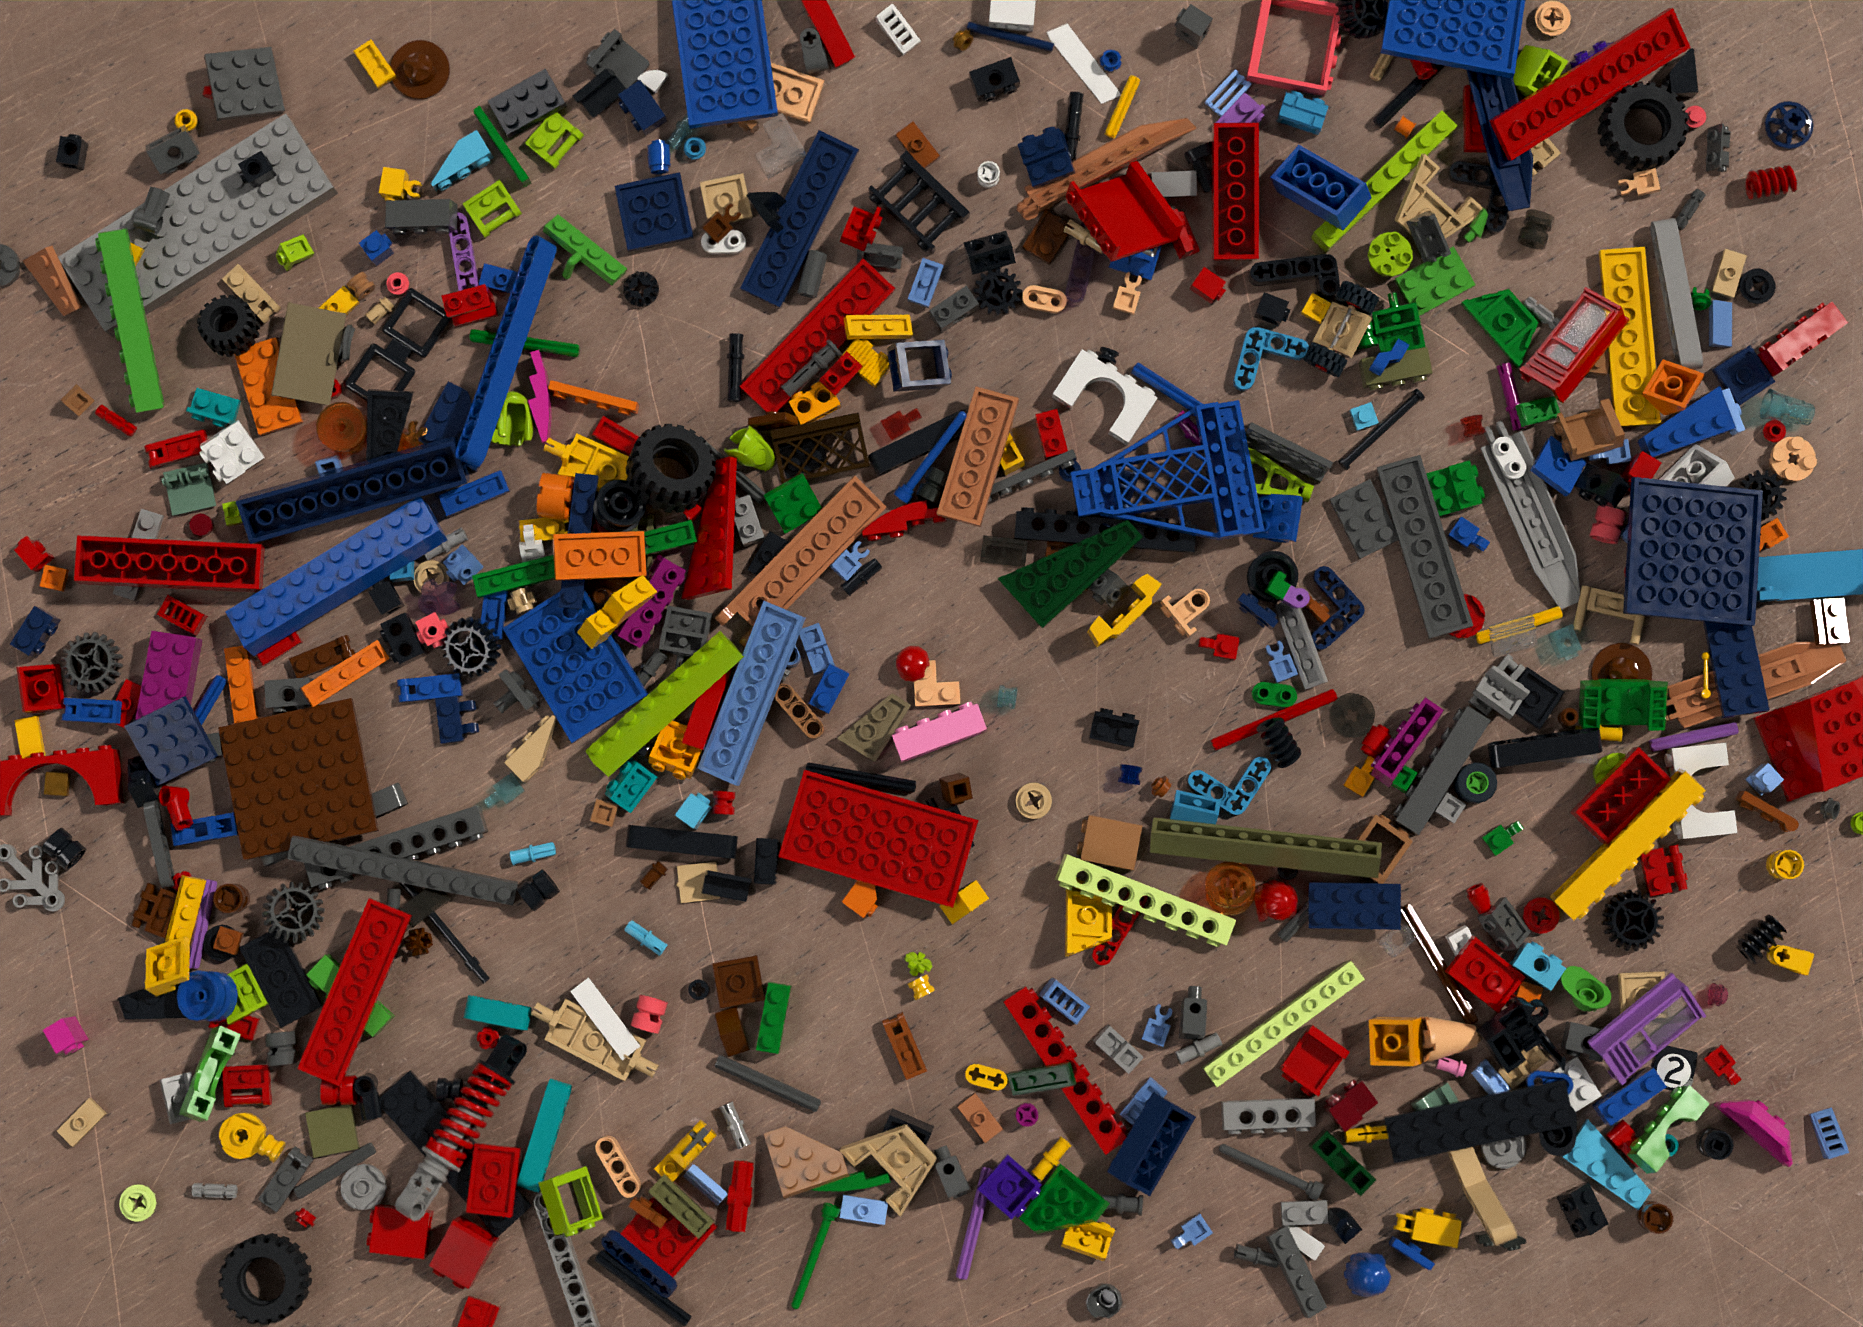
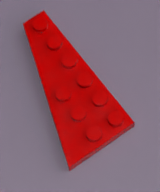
M729 456L716 460V474L707 493L696 537L698 543L694 545L681 599L691 600L732 589L737 458Z

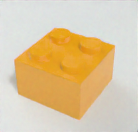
M1375 1017L1369 1019L1370 1065L1417 1066L1423 1063L1421 1017Z

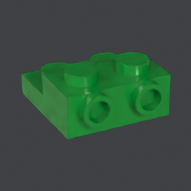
M1470 460L1426 473L1439 517L1480 506L1482 499H1485L1482 486H1477L1475 478L1478 477L1477 467L1475 464L1471 465Z

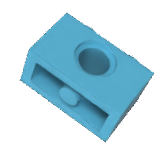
M699 792L696 795L690 793L675 816L697 830L712 809L708 805L711 801Z
M1534 941L1531 944L1524 942L1510 962V965L1544 989L1552 991L1566 969L1561 965L1563 961L1553 954L1548 956L1543 953L1544 948ZM1538 958L1542 959L1544 963L1540 971L1534 968V961Z

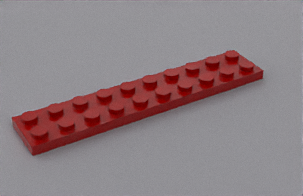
M1666 9L1489 120L1507 160H1513L1609 100L1617 92H1621L1623 87L1634 84L1690 49L1691 47L1674 9Z

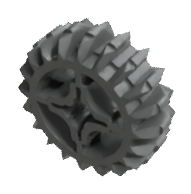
M85 632L83 638L78 635L75 636L77 643L68 642L71 649L63 650L68 655L67 658L61 657V661L67 663V665L61 667V670L68 671L64 677L65 679H71L69 683L71 686L77 685V690L80 691L85 688L87 693H91L94 689L98 693L101 691V686L104 689L109 688L108 681L112 684L116 683L113 676L121 675L116 670L117 667H123V664L117 662V660L123 658V655L116 654L120 647L113 646L115 642L113 639L107 640V635L105 634L99 637L97 632H93L92 635ZM96 644L89 653L85 655L80 653L85 647ZM103 649L108 656V665L102 660ZM84 658L89 660L93 659V661L96 662V664L100 665V667L95 665L91 666V664L88 661L84 660ZM76 660L82 664L81 676L77 671ZM96 671H104V674L98 679L88 681L90 676L93 677Z
M290 882L288 889L285 884H281V892L274 888L272 890L274 896H266L267 901L270 903H263V908L268 910L262 912V917L268 918L264 921V926L272 925L268 932L271 934L277 931L276 939L284 935L285 943L288 942L289 937H293V943H297L298 936L304 942L306 941L305 933L313 937L314 931L312 928L319 930L320 925L317 922H323L324 917L318 915L325 912L324 908L318 907L323 903V900H314L317 898L318 892L309 894L311 886L303 890V883L301 882L298 884V888H294V882ZM291 896L300 897L307 901V904L305 902L296 903ZM284 898L286 908L280 914L275 915L274 908L276 904ZM290 907L291 909L298 910L296 917H293L292 914L291 916L289 915ZM312 909V918L303 927L301 916ZM279 922H290L296 929L286 928Z

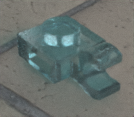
M510 773L493 785L497 792L483 801L488 808H492L501 800L508 804L525 792V790L514 775Z

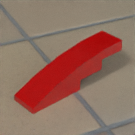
M800 0L812 26L819 33L820 40L826 48L834 67H838L855 58L827 0Z
M733 667L697 698L681 743L704 750Z

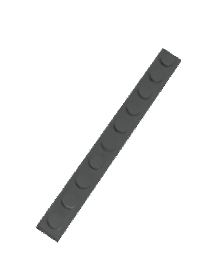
M294 835L291 839L287 858L298 862L512 906L518 886L517 881Z

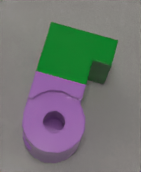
M1280 571L1275 572L1264 592L1292 608L1299 609L1306 606L1310 599L1308 592L1303 588H1295L1285 582L1284 579L1287 575Z

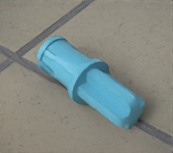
M553 842L537 846L531 844L528 848L510 851L512 865L527 861L536 862V859L554 856L556 854V847Z
M632 920L625 927L626 933L641 942V946L645 945L659 957L668 946L667 943L654 936L651 930L650 932Z

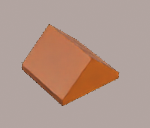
M1662 359L1642 395L1664 416L1683 411L1704 378V373Z

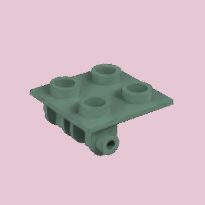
M207 463L163 472L162 484L167 489L172 516L217 506Z

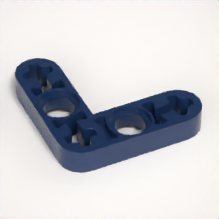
M1327 566L1316 569L1313 574V581L1338 608V611L1312 633L1311 636L1316 650H1324L1357 622L1365 611L1362 602L1336 573ZM1320 571L1322 573L1327 572L1329 574L1327 576V579L1331 583L1333 582V580L1337 582L1336 584L1332 585L1329 590L1325 588L1329 584L1325 580L1321 582L1318 579L1320 577ZM1336 587H1340L1345 591V596L1341 600L1335 599L1332 592ZM1349 605L1353 607L1357 605L1359 607L1357 610L1359 614L1358 616L1352 614L1348 618L1351 623L1348 624L1346 618L1340 615V613L1343 612L1346 615L1351 610ZM1340 619L1343 622V629L1341 631H1334L1331 627L1332 620ZM1326 626L1328 632L1334 635V638L1332 639L1329 635L1324 639L1325 645H1317L1315 643L1317 640L1315 636H1322L1327 631L1323 629Z

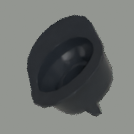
M1572 1106L1571 1110L1575 1125L1539 1132L1540 1144L1550 1155L1564 1156L1571 1152L1575 1146L1577 1117Z

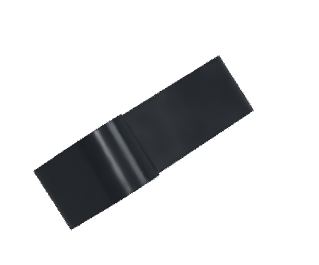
M1330 254L1258 262L1252 266L1248 274L1249 282L1259 287L1316 279L1318 295L1325 300L1334 298L1340 288L1337 261ZM1323 261L1328 262L1331 270H1323L1320 267V263ZM1298 265H1306L1309 272L1306 274L1301 273L1298 270ZM1283 267L1287 275L1279 276L1276 273V268ZM1257 270H1259L1260 274H1263L1261 279H1259L1258 275H1254ZM1323 284H1331L1334 287V291L1331 293L1326 292Z

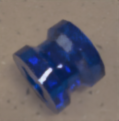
M1120 764L1121 776L1118 778V782L1140 786L1139 774L1142 772V767Z

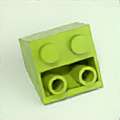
M1525 45L1516 61L1513 77L1516 91L1528 97L1558 78L1568 60L1551 50Z

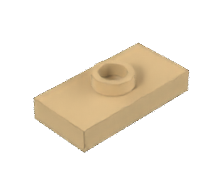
M1728 249L1723 250L1711 293L1731 299L1734 298L1747 255Z
M89 1098L57 1132L74 1147L107 1113L92 1098Z

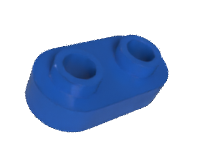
M1535 1070L1530 1072L1526 1078L1527 1086L1534 1085V1079L1538 1077L1541 1078V1083L1564 1079L1568 1095L1572 1092L1574 1086L1571 1077L1565 1073Z

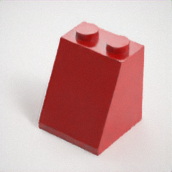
M460 1215L452 1221L429 1266L433 1268L432 1272L442 1278L447 1276L452 1279V1284L460 1289L466 1287L469 1289L482 1270L499 1237Z

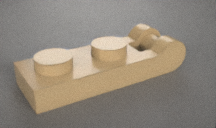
M239 264L222 278L265 324L270 320L269 317L274 312L277 313L281 309ZM266 302L268 306L262 311L259 307Z

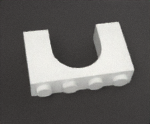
M1082 349L1054 391L1052 398L1071 410L1083 390L1091 383L1105 381L1115 385L1122 393L1124 407L1108 434L1127 446L1157 400V397L1154 396L1155 392L1146 386L1142 388L1135 384L1137 381L1130 375H1121L1117 372L1118 368L1109 362L1104 364L1098 360V355L1090 350L1086 352Z
M1726 743L1667 749V754L1664 756L1665 765L1669 767V777L1679 768L1692 776L1702 768L1729 765ZM1691 805L1686 810L1688 812L1681 821L1677 822L1675 820L1673 822V831L1678 839L1737 833L1735 810L1705 813Z

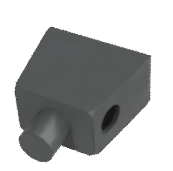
M1188 986V998H1184L1181 1002L1178 1039L1202 1040L1206 1034L1207 1000L1201 999L1202 987ZM1190 1008H1195L1197 1010V1014L1192 1013L1190 1011Z
M947 1145L934 1150L939 1161L934 1165L948 1198L952 1201L972 1192L957 1156H951ZM952 1166L954 1172L947 1175L946 1168Z

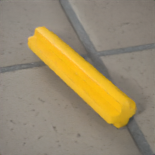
M1129 76L1105 130L1106 136L1113 139L1116 138L1139 86L1140 79L1138 77Z

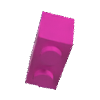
M75 1016L62 1018L43 1029L56 1054H73L84 1048L83 1043L89 1040Z

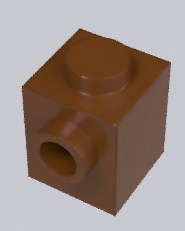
M956 773L939 778L943 800L951 805L963 804L966 800L973 799L968 776Z

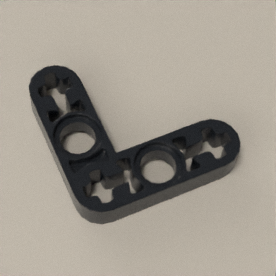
M1464 161L1454 162L1448 170V176L1452 182L1490 189L1485 229L1490 234L1500 233L1505 228L1508 210L1505 204L1503 207H1496L1493 204V198L1496 196L1502 197L1495 179L1492 181V184L1489 183L1492 177L1490 166ZM1460 167L1461 172L1468 173L1472 169L1470 180L1467 179L1468 174H1462L1460 177H1457V173L1453 172V170ZM1484 171L1487 179L1484 182L1477 181L1475 172ZM1495 212L1500 213L1497 222L1501 224L1496 229L1490 223L1495 218Z

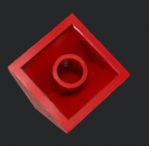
M60 664L16 667L23 712L36 714L65 709V705H63L64 691Z

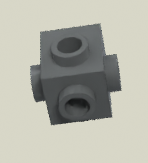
M1108 569L1088 588L1094 593L1092 598L1100 605L1105 603L1112 608L1129 589V586L1117 574Z

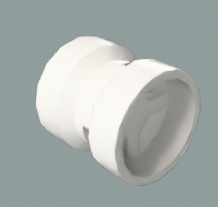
M991 161L983 162L978 168L977 179L979 184L984 188H992L997 185L1000 176L999 167Z

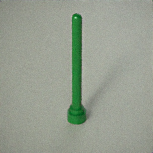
M824 1202L822 1206L821 1217H823L791 1304L795 1310L801 1306L830 1224L839 1216L841 1208L836 1205Z

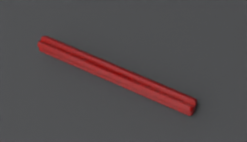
M1334 689L1328 690L1211 740L1214 750H1219L1259 733L1256 730L1257 727L1268 719L1281 717L1286 722L1334 702L1338 699Z

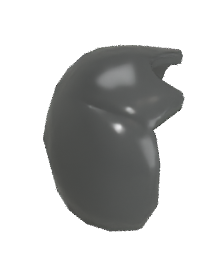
M1100 1283L1093 1287L1086 1299L1087 1310L1094 1318H1111L1120 1311L1123 1303L1121 1292L1114 1285L1108 1283Z

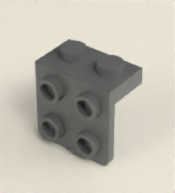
M616 29L611 33H606L601 40L602 44L597 50L593 49L586 58L587 67L593 74L597 76L606 68L612 69L626 89L633 85L637 78L649 67V61L627 44Z

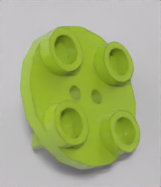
M1386 232L1378 235L1368 248L1370 266L1376 273L1382 276L1394 277L1402 274L1413 260L1410 243L1398 232Z

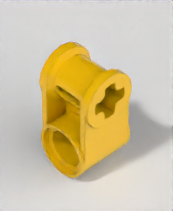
M1772 945L1769 947L1770 952H1766V957L1770 963L1798 974L1809 975L1815 954L1784 945H1777L1776 947ZM1778 952H1780L1781 954H1783V957H1782V958H1780L1779 956H1777V953H1778Z

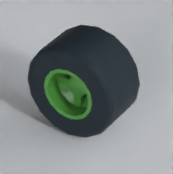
M1475 762L1464 765L1454 778L1455 792L1460 799L1467 803L1477 804L1485 802L1494 795L1497 789L1496 774L1489 766L1483 763Z

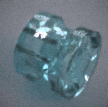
M1000 685L997 707L1008 706L1010 709H1015L1018 687L1010 689Z

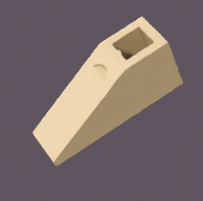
M547 715L538 724L540 728L535 733L529 732L522 739L524 744L518 749L516 747L513 748L506 755L507 760L504 763L525 783L543 766L557 723V718L554 715L551 717Z

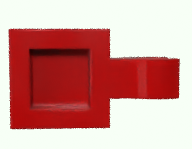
M1217 633L1215 640L1201 637L1198 647L1213 649L1214 657L1236 660L1240 637Z
M1723 1045L1717 1046L1702 1058L1717 1077L1724 1074L1731 1085H1736L1742 1080L1732 1068L1736 1061Z

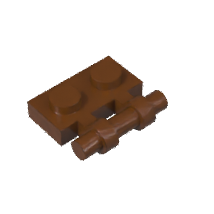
M147 882L145 890L141 891V900L137 910L134 909L132 915L134 918L131 926L140 928L142 920L146 921L147 924L144 931L166 939L177 893L160 888L157 896L153 894L156 885ZM151 901L155 904L153 906L151 914L149 915L146 913V910L148 908L149 902Z

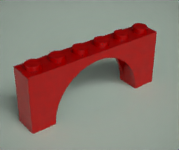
M112 745L98 746L96 751H89V748H77L75 753L68 754L67 750L53 751V755L44 756V752L31 753L30 758H22V755L8 756V760L0 761V817L12 816L13 798L21 782L34 770L51 764H62L78 772L90 786L95 805L124 804L120 752L118 749H112Z

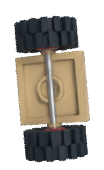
M1348 281L1342 282L1335 296L1336 300L1345 304V306L1332 302L1312 341L1314 343H1311L1303 358L1309 365L1334 377H1340L1348 361L1340 354L1349 358L1353 357L1372 320L1370 315H1372L1379 301V297L1372 294L1371 291Z

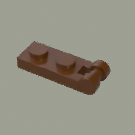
M341 636L331 642L289 658L296 678H305L337 665L354 655L355 651L354 649L351 650L349 645V636ZM341 646L343 653L338 655L335 648Z

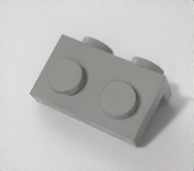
M1494 665L1483 675L1472 694L1507 719L1513 717L1521 702L1530 693L1520 682L1515 681L1502 669Z
M191 1072L159 1080L170 1124L190 1119L180 1115L179 1112L193 1079Z

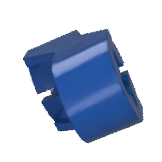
M1398 338L1391 351L1377 354L1369 371L1380 377L1387 364L1400 362L1409 344Z

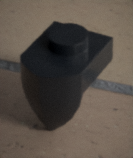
M1339 1207L1329 1208L1328 1223L1344 1244L1348 1243L1363 1230L1345 1209Z

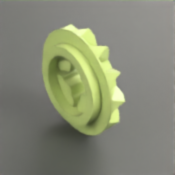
M137 1184L128 1187L122 1193L119 1205L122 1214L127 1219L143 1221L154 1213L157 1202L155 1193L148 1186ZM143 1196L142 1203L145 1207L140 1206L135 1209L136 1203L132 1198L138 1199Z

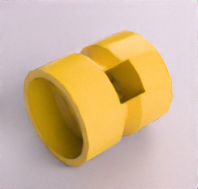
M1779 850L1769 855L1766 861V869L1773 878L1794 879L1803 872L1804 860L1796 851Z

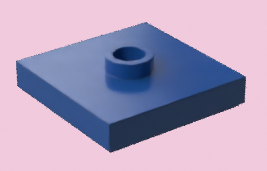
M1550 436L1530 471L1566 497L1572 491L1587 462L1582 458L1571 461L1568 453H1564L1562 444Z

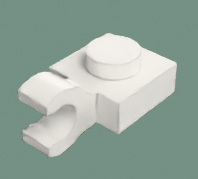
M533 524L524 525L523 535L525 542H519L522 563L545 557L542 540H535Z

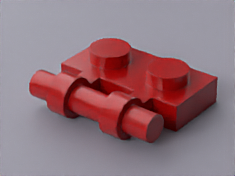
M1678 844L1669 846L1671 855L1668 856L1664 855L1663 848L1652 849L1646 855L1644 853L1640 855L1646 888L1650 897L1673 892L1671 883L1677 882L1679 891L1688 889L1686 883L1688 877L1687 873H1684L1681 860L1684 859L1682 853L1679 852ZM1666 863H1673L1675 875L1669 876Z

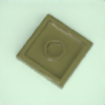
M340 1105L305 1113L313 1158L360 1148L352 1105Z

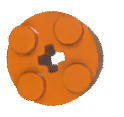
M542 473L539 482L541 487L540 494L537 495L538 517L569 521L573 496L571 494L574 488L575 477Z

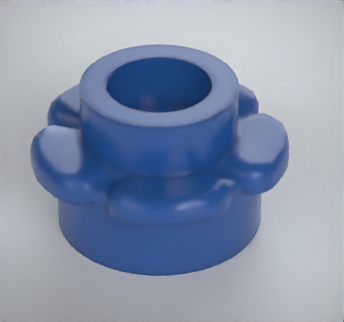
M1106 50L1103 56L1100 57V64L1104 66L1106 71L1117 70L1122 64L1120 61L1121 55L1115 50Z

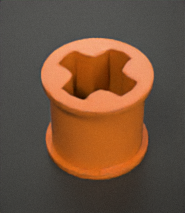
M1403 115L1393 131L1396 130L1407 139L1416 123L1411 122Z

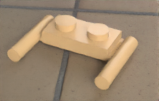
M1582 585L1573 630L1582 631L1586 610L1625 620H1633L1634 625L1630 643L1639 645L1645 616L1623 614L1624 595Z

